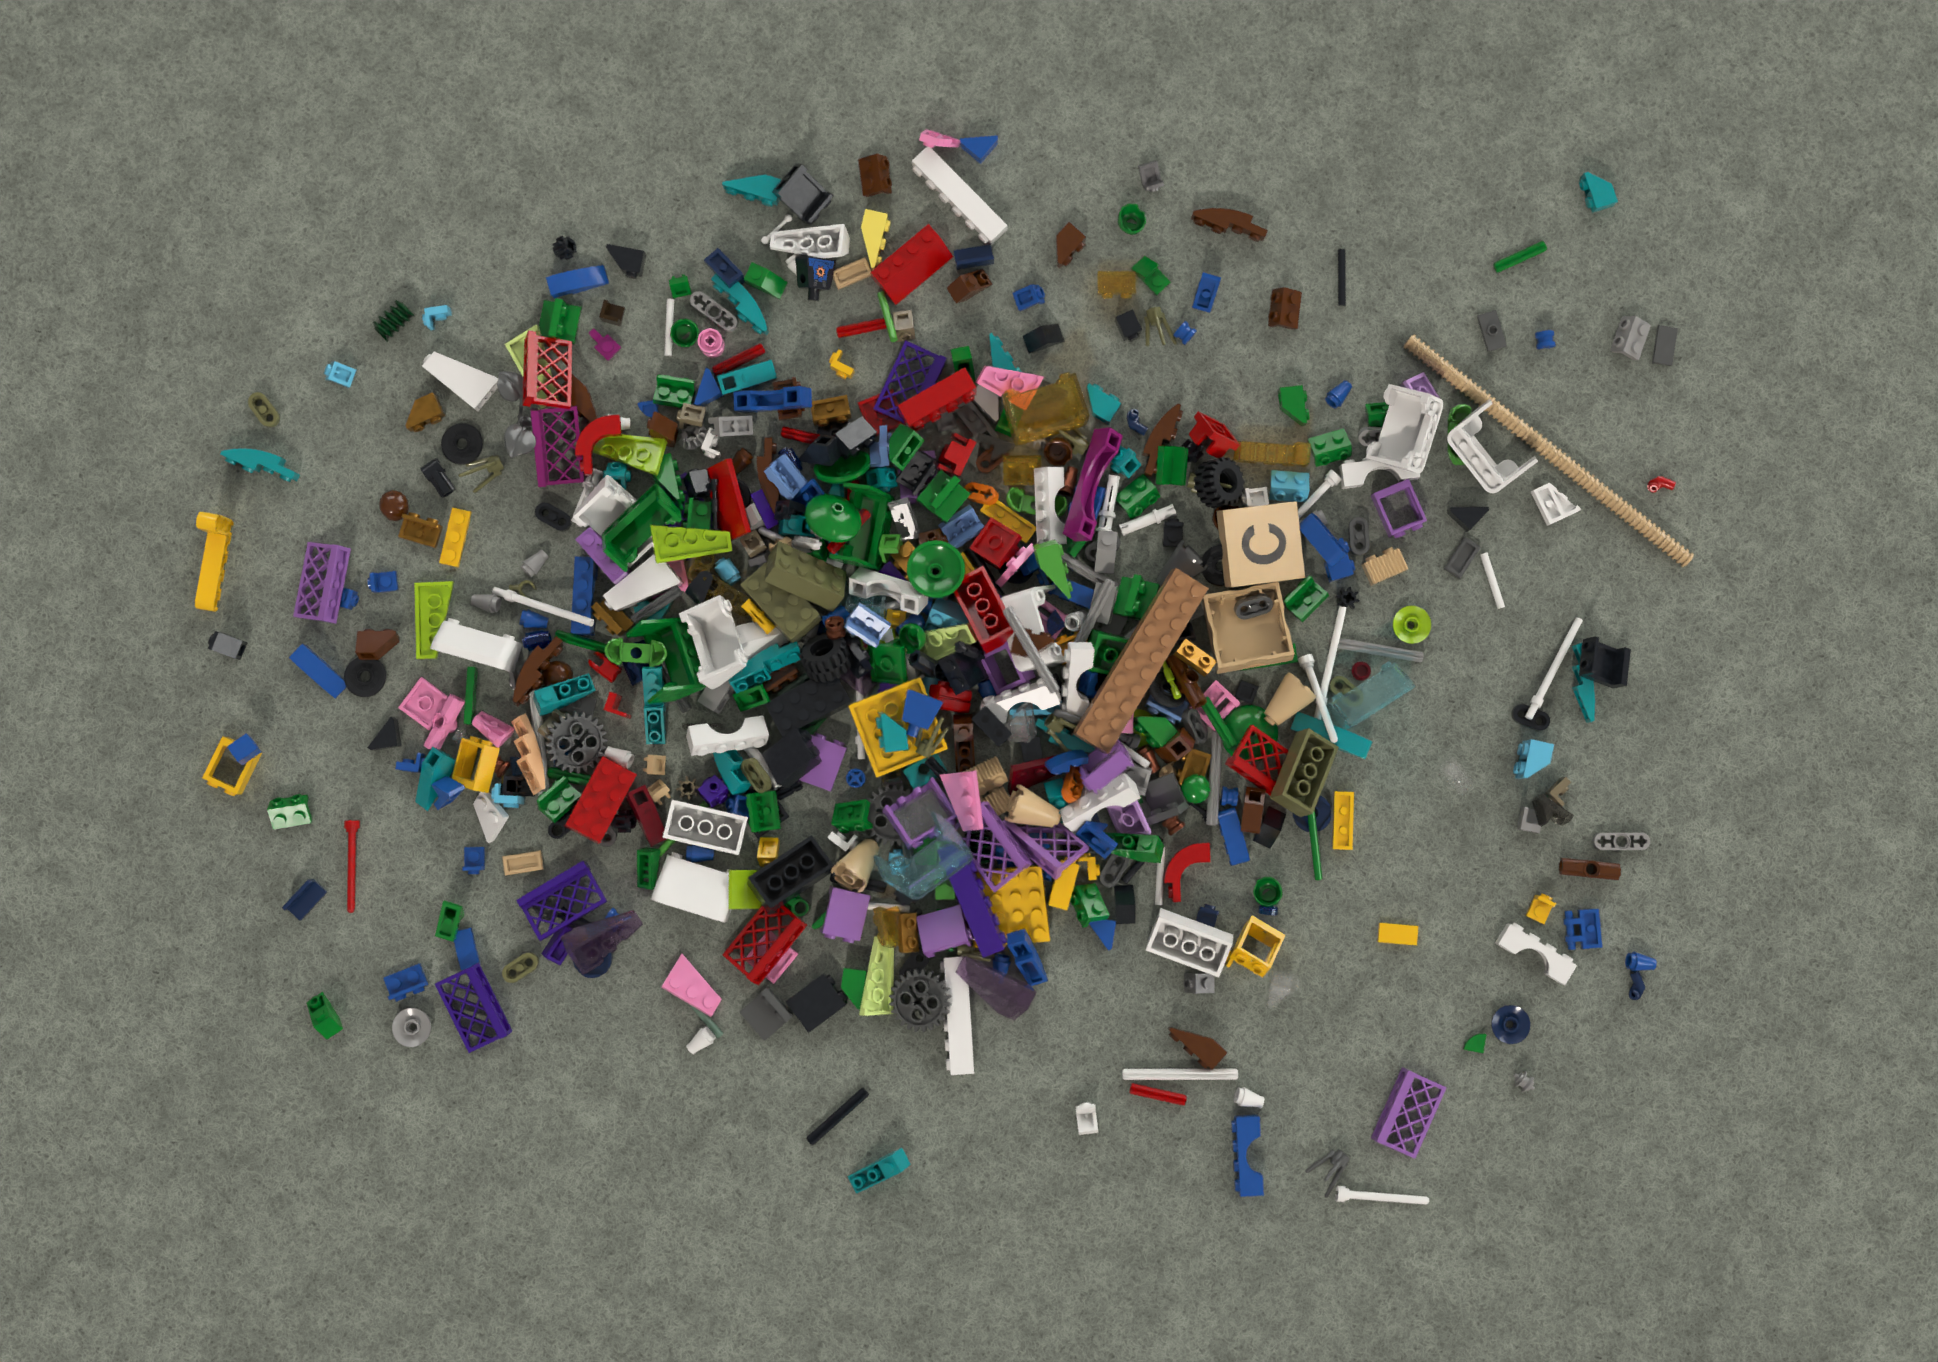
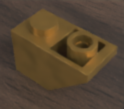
M433 392L414 401L405 425L409 431L419 432L429 423L433 425L442 421L445 413Z

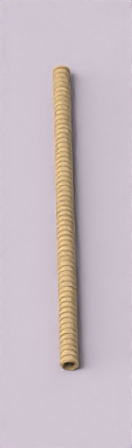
M1415 334L1404 344V349H1409V353L1413 352V356H1418V360L1421 359L1423 364H1428L1427 367H1432V371H1437L1436 374L1442 375V379L1446 378V382H1451L1450 385L1456 386V390L1460 389V393H1465L1464 396L1470 397V401L1474 400V404H1479L1478 407L1490 399L1493 404L1485 409L1484 412L1488 411V415H1493L1492 418L1498 419V423L1502 422V426H1507L1506 429L1512 430V434L1515 433L1516 437H1521L1520 440L1526 441L1525 444H1529L1531 449L1535 448V452H1540L1539 455L1545 456V460L1549 459V463H1554L1553 466L1559 467V471L1563 470V474H1568L1567 477L1573 478V482L1577 481L1578 486L1582 485V489H1587L1586 492L1592 493V497L1596 496V500H1601L1600 503L1606 504V508L1610 507V511H1615V515H1620V519L1624 518L1625 523L1629 522V526H1634V530L1638 529L1639 534L1643 533V537H1648V541L1652 540L1653 545L1657 544V548H1662V552L1666 551V555H1671V559H1676V563H1681V567L1688 565L1693 559V553H1689L1688 549L1685 550L1683 545L1680 546L1678 541L1675 542V539L1670 538L1669 534L1666 535L1664 530L1661 531L1660 527H1656V524L1651 523L1650 519L1647 520L1646 516H1642V513L1637 512L1636 508L1633 509L1632 505H1628V502L1626 500L1623 501L1622 497L1619 498L1617 493L1614 494L1612 489L1609 490V487L1604 486L1603 482L1600 483L1598 478L1595 479L1594 475L1589 474V471L1586 472L1584 467L1581 468L1579 463L1576 464V461L1571 460L1570 456L1567 457L1566 453H1562L1561 449H1557L1556 445L1553 446L1552 442H1548L1546 437L1543 438L1542 434L1539 435L1538 431H1534L1532 426L1529 427L1528 423L1525 424L1523 419H1518L1519 416H1515L1514 412L1509 411V408H1504L1505 405H1501L1500 401L1495 400V397H1490L1491 394H1487L1485 389L1482 390L1481 386H1476V382H1471V378L1468 379V376H1464L1462 371H1457V367L1454 368L1453 364L1450 365L1448 363V360H1443L1444 357H1440L1439 353L1436 354L1434 349H1429L1430 346H1426L1425 342L1422 343L1420 338H1415Z

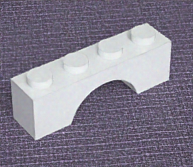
M1363 458L1361 462H1355L1354 459L1345 460L1339 466L1342 489L1361 487L1367 474L1377 469L1389 471L1396 477L1398 482L1420 478L1418 473Z
M1064 467L1034 468L1037 542L1039 540L1047 542L1055 539L1058 544H1067L1066 535L1063 534L1065 524L1059 520L1055 512L1056 494L1064 487Z
M859 567L849 578V594L867 599L880 595L889 596L900 603V610L916 615L928 604V597L917 592L909 581Z
M1068 642V648L1064 650L1066 667H1063V679H1065V685L1061 687V694L1064 700L1063 703H1060V710L1082 718L1090 702L1086 695L1076 690V683L1084 671L1093 668L1094 648L1091 642Z
M1040 678L1030 685L1025 683L1019 686L1018 689L1012 691L1008 689L1001 692L1000 695L985 697L981 701L980 710L986 706L1002 723H1006L1008 711L1013 705L1020 702H1030L1044 710L1059 705L1061 695L1059 690L1054 694H1050Z
M764 716L745 718L743 726L737 732L731 734L718 733L707 723L688 726L686 734L691 756H703L714 752L723 753L728 750H743L749 747L759 748L767 744L769 737Z
M1126 773L1119 775L1101 790L1098 789L1097 794L1092 791L1060 809L1063 824L1072 833L1076 834L1086 821H1091L1093 815L1100 809L1108 806L1126 807L1141 798L1136 783Z
M1516 923L1512 925L1506 924L1495 944L1512 954L1527 948L1536 950L1544 960V974L1559 984L1566 985L1577 965L1572 963L1574 959L1564 953L1562 956L1556 953L1557 949L1548 943L1543 945L1539 942L1540 938L1532 933L1527 935L1523 932L1524 928Z

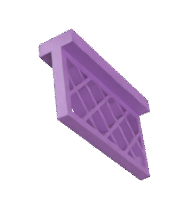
M308 542L293 617L336 624L351 551L350 548L334 544ZM314 547L319 551V554L315 557L312 555ZM329 550H331V552H330V557H329V560H328V558H327V556H326V553H327ZM322 558L324 564L319 568L317 562ZM313 566L316 572L310 576L309 569ZM325 569H327L326 578L322 574ZM319 577L321 582L315 587L313 581ZM309 585L312 591L306 595L305 589ZM323 588V593L321 597L318 591ZM315 595L317 602L311 605L309 600ZM306 604L308 610L301 614L302 606ZM320 606L317 616L314 610Z
M985 801L980 802L984 829L980 831L979 840L971 839V831H967V838L960 837L956 831L961 827L959 822L949 831L956 840L961 839L963 843V840H966L968 848L970 841L979 842L978 853H972L969 849L970 853H968L971 861L975 862L977 870L992 891L996 892L1033 863L989 802ZM985 829L991 830L993 833L992 842L983 840ZM983 843L992 844L991 855L982 854ZM996 845L1004 848V857L995 856ZM981 857L990 858L989 869L981 866ZM994 859L1003 860L1002 871L993 870ZM1007 861H1013L1017 866L1014 872H1006ZM992 872L1002 874L1001 882L997 885L992 881Z
M1005 819L1002 821L1026 855L1055 880L1061 876L1064 869L1089 850L1088 845L1060 822L1058 825H1054L1053 828H1042V826L1028 827L1027 824L1026 827H1018L1014 823L1005 821ZM1028 832L1039 833V839L1031 838L1028 836ZM1042 833H1053V839H1042ZM1056 833H1063L1067 836V840L1056 839ZM1042 844H1053V850H1045ZM1056 844L1067 845V851L1056 850ZM1070 845H1078L1081 849L1079 851H1070ZM1056 855L1067 856V860L1061 863L1056 859Z
M1402 1067L1371 1139L1415 1159L1446 1087ZM1414 1078H1417L1421 1081L1422 1088L1413 1091L1412 1082ZM1434 1086L1439 1088L1437 1097L1430 1099L1427 1089ZM1424 1091L1427 1100L1418 1103L1415 1094ZM1412 1096L1414 1106L1405 1108V1098ZM1429 1104L1430 1113L1422 1117L1419 1107ZM1416 1109L1419 1118L1410 1121L1407 1112ZM1404 1114L1407 1123L1397 1126V1116ZM1421 1121L1422 1131L1414 1134L1411 1125ZM1408 1127L1411 1136L1402 1139L1399 1130ZM1396 1132L1399 1141L1392 1144L1387 1142L1389 1134ZM1413 1139L1415 1147L1411 1153L1406 1151L1404 1142Z

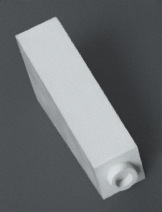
M437 352L428 354L423 361V368L477 412L497 390L498 378Z
M653 554L603 595L606 599L604 603L610 610L614 609L619 612L639 602L667 592L674 586L679 587L683 582L667 562L656 563Z

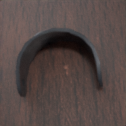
M702 571L689 584L685 593L699 605L712 598L716 590L714 588L718 586L719 578L716 574L709 571Z

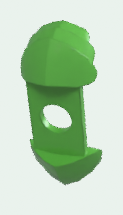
M1460 404L1450 410L1448 415V433L1471 414L1472 408L1470 406ZM1448 443L1447 452L1452 463L1456 466L1464 465V462Z
M1011 487L1006 496L1008 506L1019 513L1036 515V510L1030 506L1032 502H1035V496L1025 495L1024 489ZM1061 495L1055 497V512L1057 517H1060L1067 509L1066 498Z
M614 638L607 643L605 654L609 661L617 665H621L622 662L647 663L649 667H655L664 662L667 657V650L663 643L656 640H651V644L624 643L623 638ZM633 648L641 649L642 655L640 658L635 659L631 656Z

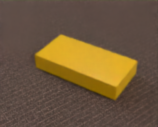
M1379 923L1377 942L1417 945L1418 926Z

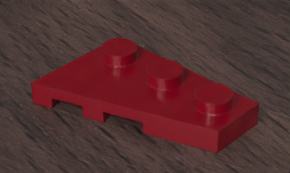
M1057 755L1010 766L1009 795L1011 796L1013 791L1017 792V785L1029 788L1056 776L1046 768L1045 762Z

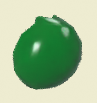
M1126 204L1118 214V226L1126 234H1138L1146 224L1145 212H1142L1137 204ZM1132 219L1136 222V224L1129 223L1127 221Z
M680 319L672 325L670 336L679 347H691L698 340L699 329L692 320ZM690 332V335L687 339H682V337H684L687 333Z
M907 623L899 631L900 646H904L907 649V654H912L915 650L920 651L925 646L927 641L926 633L919 625Z
M1198 774L1185 778L1182 786H1180L1186 801L1193 804L1205 801L1211 791L1209 781L1204 776Z
M1265 876L1256 881L1253 895L1256 902L1260 905L1272 907L1281 900L1283 890L1281 884L1275 878ZM1270 889L1263 895L1264 890Z

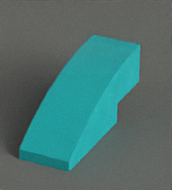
M728 750L723 753L714 752L713 755L720 775L731 794L745 793L751 784L742 773L741 763L743 758L737 750Z

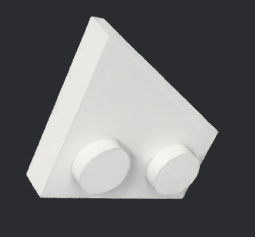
M1551 483L1531 491L1547 526L1581 510L1579 506H1574L1567 500L1568 497L1558 492L1557 488Z
M480 792L473 805L486 841L490 843L496 839L509 815L499 803H494L490 793Z

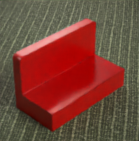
M609 692L603 710L631 719L632 715L618 711L622 696Z

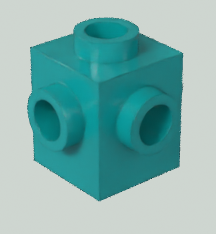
M1121 445L1118 453L1110 462V468L1117 475L1121 473L1127 478H1130L1141 466V463L1136 458V453L1129 447L1125 449Z
M620 462L608 463L607 469L603 470V478L609 475L627 490V484L631 482V470L627 469L626 464Z
M887 466L875 467V469L865 473L867 485H871L885 493L890 492L891 488L897 487L895 468H887Z

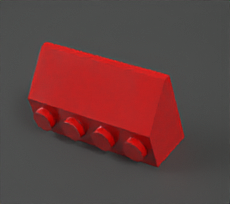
M927 224L870 273L872 279L890 300L897 305L950 261L953 256L941 237Z
M984 566L964 575L961 585L954 594L983 650L987 654L1003 646L1014 631L1003 614V610L1006 607Z

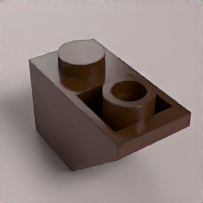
M1070 222L1056 235L1057 267L1059 268L1063 265L1065 267L1068 266L1073 260L1071 256L1076 251L1079 253L1086 245L1084 243L1086 236Z
M979 269L959 276L947 287V290L957 304L970 299L992 285V282L983 269Z
M654 411L652 418L649 417L647 422L649 436L665 439L667 441L666 446L674 448L679 432L678 423Z
M1024 628L1039 653L1054 644L1055 640L1051 638V634L1040 632L1039 635L1033 634L1031 629ZM1014 633L1010 653L1029 658Z
M365 629L364 631H357L355 653L360 660H379L400 642V637L392 629H384L383 631Z
M1182 727L1162 748L1155 747L1154 751L1168 764L1178 761L1189 753L1194 747L1195 740Z
M1246 787L1241 831L1260 834L1266 789Z

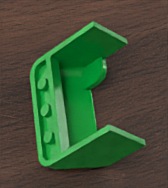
M844 482L843 486L852 490L849 495V501L859 512L864 508L869 511L871 516L861 526L858 534L850 540L849 545L844 544L840 548L838 555L830 554L829 558L844 564L879 571L884 565L878 549L882 534H890L893 518L888 502L895 501L892 495L871 485Z
M654 484L602 533L603 552L626 572L628 570L627 563H632L636 560L638 548L651 537L650 525L662 526L670 523L673 525L677 521L681 522L680 510L658 484Z
M680 618L641 620L626 633L627 637L643 636L646 644H651V640L660 641L667 650L665 664L671 682L666 683L648 700L649 704L676 701L706 687L699 682L697 673L700 672L698 667L701 664L693 637L687 631L689 629L688 623L681 622Z

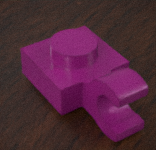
M594 328L588 333L598 343L594 348L607 361L621 349L608 334L603 338Z

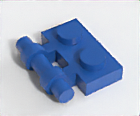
M1599 909L1578 910V918H1573L1572 911H1565V919L1563 921L1564 925H1566L1567 936H1565V942H1568V950H1575V942L1581 941V949L1602 948ZM1574 924H1579L1580 935H1575Z

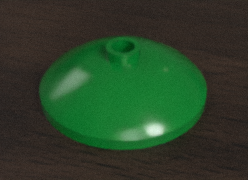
M863 451L856 457L851 456L847 460L841 456L832 466L827 467L815 464L814 473L818 479L826 483H850L867 472L870 468V457Z
M834 494L815 496L809 501L805 509V519L808 526L815 534L825 540L846 542L853 539L861 528L862 521L859 511L850 501Z
M933 540L919 545L911 553L907 563V576L911 585L917 592L930 598L949 596L959 588L965 575V563L962 555L954 546L944 541ZM937 569L939 574L934 575L932 570Z
M1243 705L1235 708L1226 716L1224 722L1237 742V745L1231 749H1227L1223 743L1224 748L1231 756L1250 725H1254L1273 740L1278 741V727L1276 724L1270 725L1264 719L1266 717L1264 714L1265 709L1256 705ZM1254 733V736H1250L1251 744L1259 743L1256 733ZM1270 743L1264 744L1266 755L1273 751V747ZM1260 745L1253 746L1254 758L1262 756ZM1248 748L1242 749L1239 757L1244 760L1250 759Z

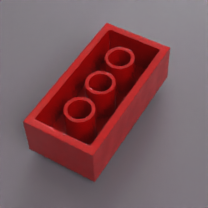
M963 368L899 404V414L907 427L918 432L925 427L924 424L927 422H936L943 413H951L958 409L959 404L963 402L967 404L975 399L974 396L977 395L976 385L966 368Z
M602 756L564 826L599 844L637 774Z

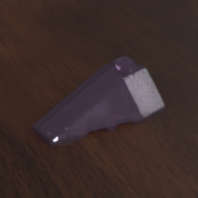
M631 910L579 926L560 938L566 952L584 975L600 966L605 961L604 958L610 952L616 951V946L622 940H627L643 923L635 910Z
M964 955L956 970V973L998 1014L1012 1020H1016L1028 1010L1037 993L1031 985Z

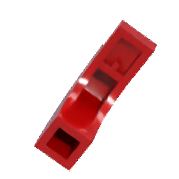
M607 415L597 418L589 423L579 435L575 456L583 457V460H580L581 472L584 471L585 476H593L592 452L597 442L605 437L622 436L620 415Z
M1197 843L1186 846L1179 850L1168 862L1164 872V883H1171V887H1168V898H1172V902H1181L1180 879L1183 871L1194 863L1211 862L1210 843Z

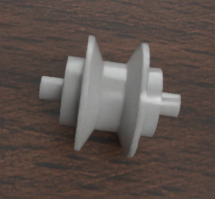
M1527 1071L1514 1074V1087L1521 1086L1522 1093L1535 1089L1533 1086L1534 1077L1528 1078Z

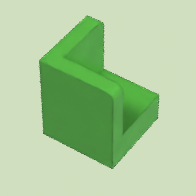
M882 534L878 549L883 563L888 562L890 553H899V549L903 545L901 534Z

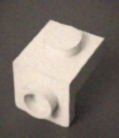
M1267 487L1245 488L1241 497L1242 505H1245V507L1268 505Z
M1081 1103L1079 1106H1076L1079 1135L1098 1133L1095 1104Z

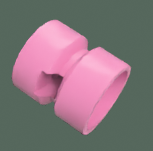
M708 328L703 330L698 336V346L704 355L715 358L723 353L725 348L724 340L717 330Z

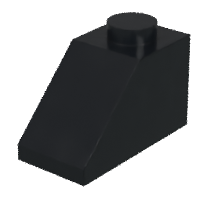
M610 244L606 245L608 252L623 274H626V277L636 279L637 276L642 277L646 253L643 250Z

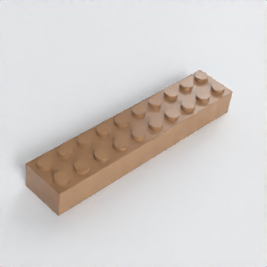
M1177 568L1170 570L1072 732L1073 735L1104 754L1110 753L1209 588Z

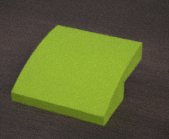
M729 870V909L761 908L762 904L747 885L748 877L758 870Z

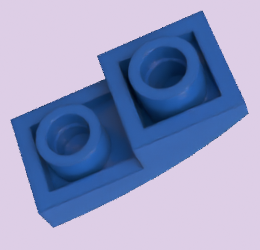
M1083 749L1068 751L1047 760L1045 766L1050 773L1060 775L1064 772H1069L1070 765L1078 767L1081 764H1088L1089 756Z

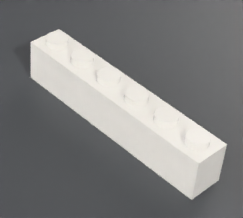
M926 147L912 160V170L919 177L922 175L927 180L925 182L931 190L936 189L940 193L938 195L945 204L949 202L953 206L951 208L958 217L962 216L966 220L965 224L971 230L975 229L979 233L978 237L983 243L986 244L988 242L992 245L1007 231V224L931 147Z
M944 957V961H940L941 973H945L946 981L943 987H949L950 989L946 992V995H952L951 998L947 999V1002L952 1003V1005L946 1007L950 1013L947 1014V1020H944V1032L948 1031L949 1038L945 1039V1051H949L950 1059H946L947 1071H951V1075L974 1074L967 957Z

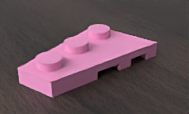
M985 365L976 383L1026 410L1044 377Z
M683 954L680 955L661 987L710 1017L722 1000Z

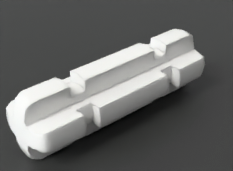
M794 536V540H792V544L795 547L819 550L820 546H822V542L816 538Z

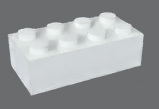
M672 800L663 838L739 855L748 817Z
M1160 908L1147 940L1146 951L1219 977L1233 944V934Z

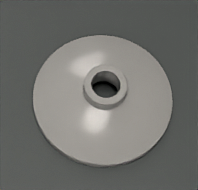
M404 1009L394 1018L392 1032L395 1039L401 1045L416 1047L428 1039L431 1033V1022L427 1014L420 1009ZM412 1023L416 1025L415 1031L410 1029Z

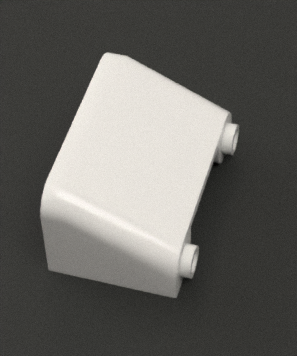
M1388 384L1383 397L1389 408L1378 442L1373 441L1368 445L1366 458L1420 474L1425 467L1443 410V400L1429 393Z
M606 475L573 513V520L580 527L590 526L602 536L605 529L637 499L612 477ZM652 536L638 548V557L634 562H628V567H631L653 546Z
M721 595L679 613L681 622L688 623L689 629L687 631L693 637L701 664L698 667L700 672L697 673L699 682L712 690L720 687L746 667V662L748 661L747 654L742 649L731 613L732 605L728 599L725 600Z
M672 852L671 855L667 854L651 900L717 921L727 922L731 913V909H729L730 869L723 872L682 859L683 855Z

